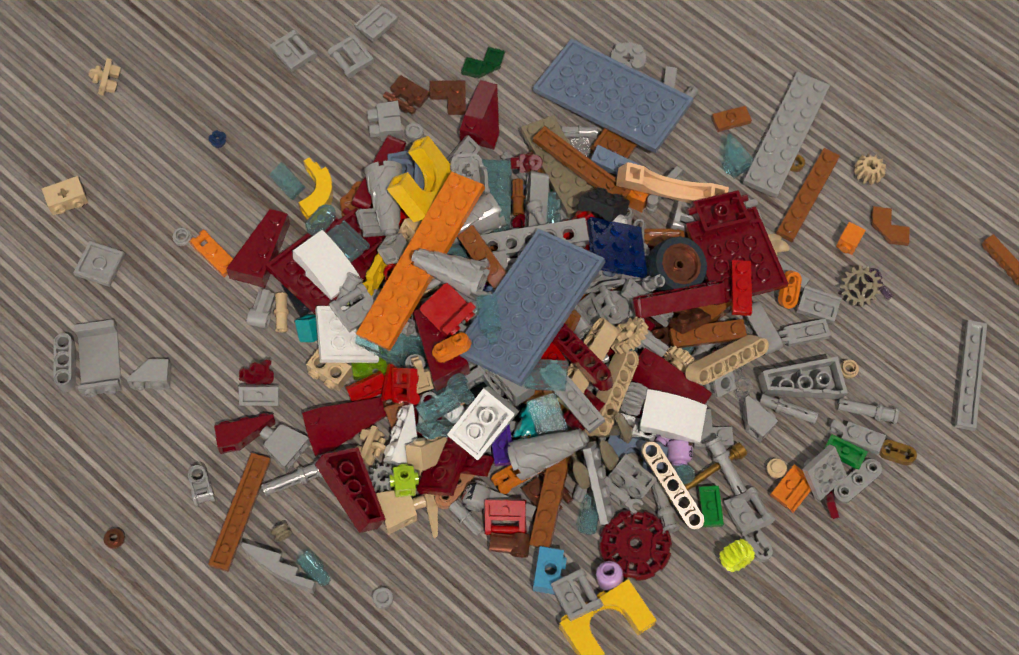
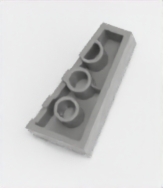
M838 357L766 370L758 376L762 393L768 396L843 399L848 394Z

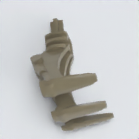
M563 410L544 419L548 423L547 430L553 434L556 427L561 428L566 425L562 429H573L561 419L565 414ZM617 413L615 416L617 425L612 426L609 434L588 436L589 442L596 441V438L621 435L620 438L628 444L633 436V428L622 413ZM601 441L599 443L601 458H603L608 470H612L619 463L618 455L607 441ZM584 448L571 455L570 463H573V472L581 489H587L591 487L588 469L579 460L581 455H584Z

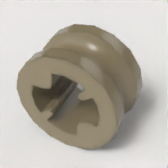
M288 524L279 525L272 530L271 533L273 536H276V542H281L292 535V531L288 530Z

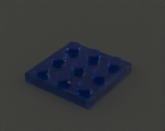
M590 217L587 220L590 252L605 259V264L601 270L645 278L647 268L642 227Z

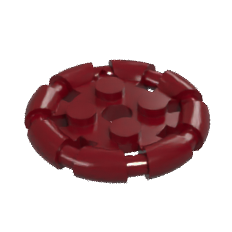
M625 510L616 514L617 516L611 519L609 524L604 525L600 534L602 540L599 543V549L603 561H613L619 564L622 568L624 579L633 578L635 581H642L654 577L656 572L662 571L666 567L671 557L670 547H672V540L669 531L667 530L665 533H662L664 527L661 524V520L647 511H637L636 514L632 515L630 510ZM635 519L642 520V524L635 523ZM620 523L626 526L622 530L618 527ZM655 528L657 533L653 535L650 529ZM610 538H616L615 544L609 543ZM634 539L639 540L641 547L634 549L631 547L630 542ZM656 544L662 546V551L656 550ZM616 554H618L619 559H621L618 562H616V560L613 558V556H615ZM650 559L654 562L651 567L647 564ZM629 565H637V570H629Z

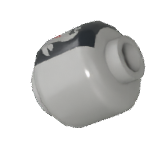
M475 480L474 483H468L462 497L465 508L475 512L484 509L485 499H489L491 491L486 487V483Z

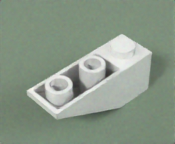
M411 404L402 406L399 409L396 426L391 431L390 443L384 451V462L393 464L395 467L407 464L405 445L417 439L414 406Z

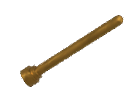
M739 442L733 445L729 451V459L731 461L734 459L741 460L747 456L746 449ZM715 462L686 482L684 486L687 491L721 469L720 464Z

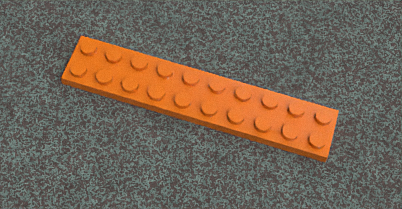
M451 171L356 332L358 337L391 351L433 279V276L427 274L426 271L414 266V262L411 261L414 251H419L422 248L447 254L485 189L484 184Z

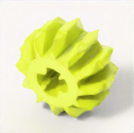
M740 539L724 547L720 552L719 558L727 571L735 572L750 564L755 558V552L751 544L744 539Z

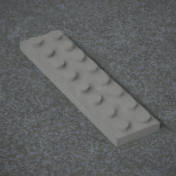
M797 71L743 181L744 185L777 198L828 92L829 84Z

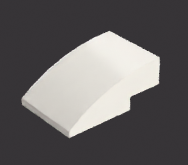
M323 230L293 250V259L306 271V276L331 300L340 294L339 288L345 283L348 272L359 276L348 258Z
M647 389L640 425L641 431L660 434L662 438L700 444L707 405L678 395Z

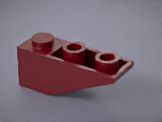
M264 413L255 418L244 417L235 422L223 421L219 425H215L217 448L220 454L243 449L260 436L264 427L268 426L271 428L276 424L274 415Z

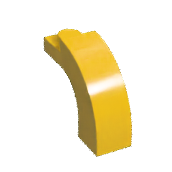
M309 157L303 161L304 167L315 182L316 188L310 196L298 203L301 213L311 225L324 216L330 208L333 200V185L328 169L326 167L321 169L319 164L313 162Z

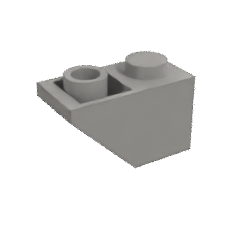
M148 359L127 377V382L130 388L138 391L145 388H152L154 390L170 388L172 366L168 359Z
M749 395L745 398L743 402L745 431L761 443L775 428L778 420L772 412L766 411L758 400L751 398Z

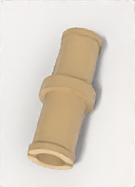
M280 292L275 294V331L283 333L288 331L287 316L289 315V310L287 309V293Z

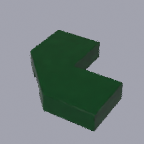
M488 47L484 61L466 57L461 75L479 79L500 69L505 51Z

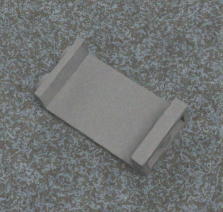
M114 320L74 325L79 342L81 385H78V390L81 395L94 397L97 394H114L116 391H122L118 329Z

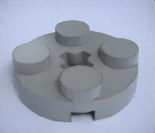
M630 42L618 43L611 53L612 59L637 71H642L645 67L646 54L640 44ZM625 57H630L632 59H630V62H627Z

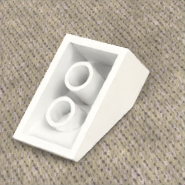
M487 386L483 388L447 435L475 459L479 460L519 411L491 387Z

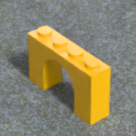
M429 136L415 140L408 151L423 173L425 181L424 190L418 186L408 172L393 177L387 188L388 192L413 223L424 219L451 173L450 163Z
M628 579L609 592L603 591L597 595V598L601 599L604 604L598 610L591 611L571 622L567 615L563 616L560 619L562 622L559 624V629L576 655H605L590 630V620L596 613L607 609L621 613L637 636L654 626L657 620Z

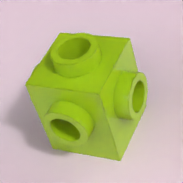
M407 464L393 467V475H389L390 487H394L395 497L415 496L416 485L419 484L418 472H414V467Z

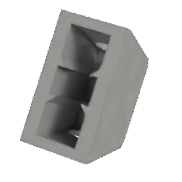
M283 424L279 425L275 431L266 426L260 433V436L267 440L263 445L265 451L286 473L311 445L307 436Z

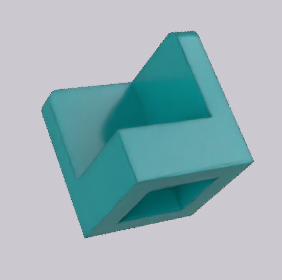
M307 314L295 320L300 342H315L318 340L315 314Z

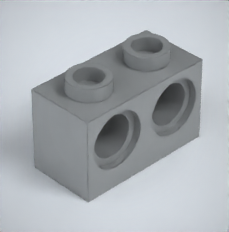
M627 454L623 456L608 475L612 482L624 488L632 498L640 500L657 480L656 477Z

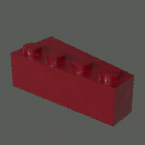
M269 209L226 268L229 279L262 288L266 287L271 273L267 271L265 265L279 254L290 226L288 213Z
M420 308L415 310L416 325L435 391L437 392L470 374L469 363L460 355L446 362H438L433 356L432 350L436 344L451 337V334L445 337L420 312Z
M359 448L322 454L315 466L358 532L363 533L378 529L386 518Z

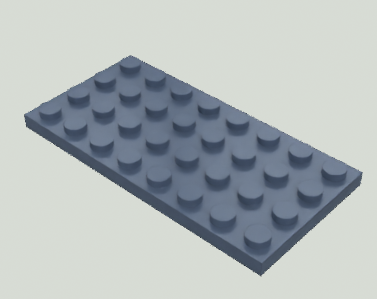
M573 39L568 42L533 86V92L654 153L658 151L692 105L694 99Z
M538 229L466 331L472 344L469 350L460 354V356L522 387L605 264V259Z

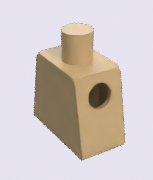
M395 490L376 493L386 518L384 523L388 534L417 521L416 510L427 507L423 495L415 498L411 496L395 497Z

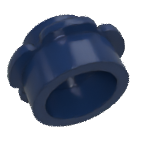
M219 130L213 131L212 135H209V142H211L212 146L221 148L226 143V134Z

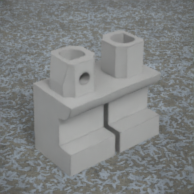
M398 101L378 103L376 109L367 110L368 122H379V124L369 125L370 137H380L381 141H383L388 135L403 140Z

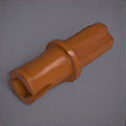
M516 178L512 181L513 195L511 199L513 200V216L524 214L525 196L523 179Z

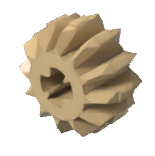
M870 153L866 157L862 155L855 163L854 174L858 175L857 180L862 179L863 184L869 182L870 185L874 182H880L881 178L885 175L886 164H882L883 158L877 159V154L874 157Z

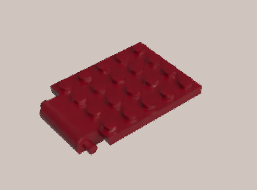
M739 190L692 201L691 207L686 209L688 216L694 215L696 220L695 222L687 223L685 229L689 239L697 243L704 252L707 262V273L705 276L707 283L713 281H724L727 301L718 303L716 306L731 302L732 260L751 261L752 296L783 289L789 285L757 208L746 209L744 202L749 201L748 195H740Z
M346 207L342 212L345 216L340 220L332 214L265 265L267 271L315 315L317 306H330L329 303L334 300L336 301L339 295L332 300L328 298L306 276V271L293 259V250L323 230L348 258L360 278L365 281L366 273L371 268L375 256L379 253L377 249L386 236L363 237V230L360 229L356 216L357 208L351 211Z

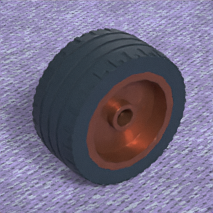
M672 237L662 241L650 251L645 264L647 277L660 274V276L665 278V284L655 289L658 292L701 284L707 273V262L704 252L697 243L686 237Z

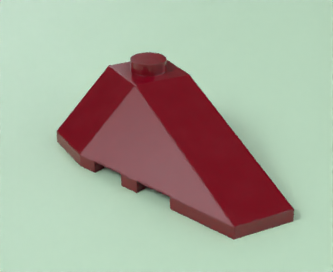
M480 80L460 127V141L469 135L479 146L495 150L500 134L497 84Z
M644 348L638 357L639 362L631 382L643 384V386L650 390L678 395L705 405L711 397L712 392L699 383L688 380L685 373L647 348Z
M381 397L320 407L302 413L315 456L335 451L341 444L353 439L362 429H368L386 417Z

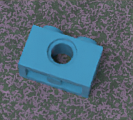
M540 546L533 591L555 595L551 588V583L563 578L560 577L561 569L565 570L567 557H563L564 550ZM552 567L556 573L549 575L545 572V569Z

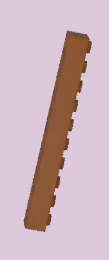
M994 234L991 235L982 244L984 250L997 261L999 266L1019 286V261Z

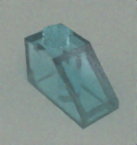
M730 133L727 135L722 166L724 171L735 179L750 169L753 158Z

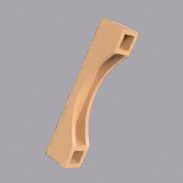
M629 162L618 168L616 186L690 204L695 200L728 193L729 187L714 183H698L672 179L654 173L645 166Z

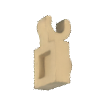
M419 356L411 358L413 368L418 369L417 394L434 389L429 368L423 369Z

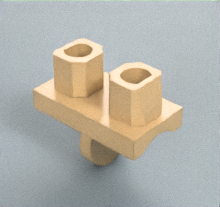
M109 58L106 59L103 71H101V66H96L95 69H90L89 76L93 79V83L97 84L98 80H101L98 91L100 95H104V91L115 93L117 82L109 80L108 76L118 79L121 67L111 64L112 59Z
M371 426V429H362L360 439L365 444L363 447L356 446L359 448L366 466L372 467L375 457L379 458L380 453H384L386 448L384 445L386 441L383 438L384 434L378 430L377 426Z

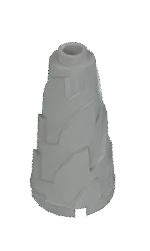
M383 161L384 165L379 166L378 162L369 164L364 169L373 208L377 214L381 231L385 236L394 235L399 232L400 205L387 190L393 177L401 175L403 172L402 165L395 161Z
M486 192L480 196L459 234L471 225H474L481 235L506 225L504 216L499 218L501 209L491 193ZM456 237L452 245L461 242L458 237Z
M422 248L419 251L415 250L411 259L414 262V266L426 271L427 274L439 279L444 284H450L455 290L475 301L479 298L475 294L477 291L482 293L490 271L485 269L490 267V264L485 261L448 255L438 251L433 252Z
M576 429L568 432L514 440L508 443L510 445L507 447L513 470L519 469L521 472L517 474V477L520 480H526L586 447L589 438L585 430Z

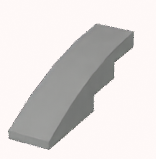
M242 543L243 551L260 567L291 586L314 594L317 587L315 581L299 577V569L284 564L281 554Z

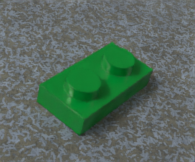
M833 434L824 447L825 449L829 444L834 446L841 462L857 470L860 469L868 451Z
M719 486L699 487L700 509L704 517L703 528L723 526Z

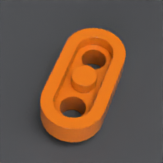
M793 270L784 273L789 285L780 289L778 296L779 304L787 309L796 306L802 282L801 275Z
M458 333L436 344L432 354L438 362H446L468 351L472 344L471 339L466 333Z

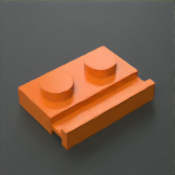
M794 464L770 494L772 498L785 508L790 509L792 513L795 512L811 491L803 470Z

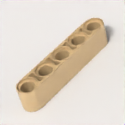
M599 318L592 326L584 343L603 361L618 335V329L605 318ZM571 362L565 373L584 393L590 381ZM554 392L553 398L568 409V407Z
M751 334L690 364L685 372L686 378L690 381L706 385L764 355L769 348L768 340Z
M630 350L628 353H615L608 367L612 374L613 387L608 391L598 390L596 395L605 403L599 411L604 417L605 422L590 434L584 429L588 436L608 435L611 431L615 416L620 409L639 362L635 351Z
M652 441L645 442L641 447L642 456L682 520L692 529L700 528L704 523V517L664 452L657 443ZM648 445H654L656 448L653 456L646 454V447ZM660 462H664L667 466L664 473L657 472L656 466ZM671 479H675L677 482L675 490H669L667 487V483ZM684 496L687 498L688 504L682 508L679 507L678 500ZM697 514L699 517L698 522L691 525L689 523L690 515Z

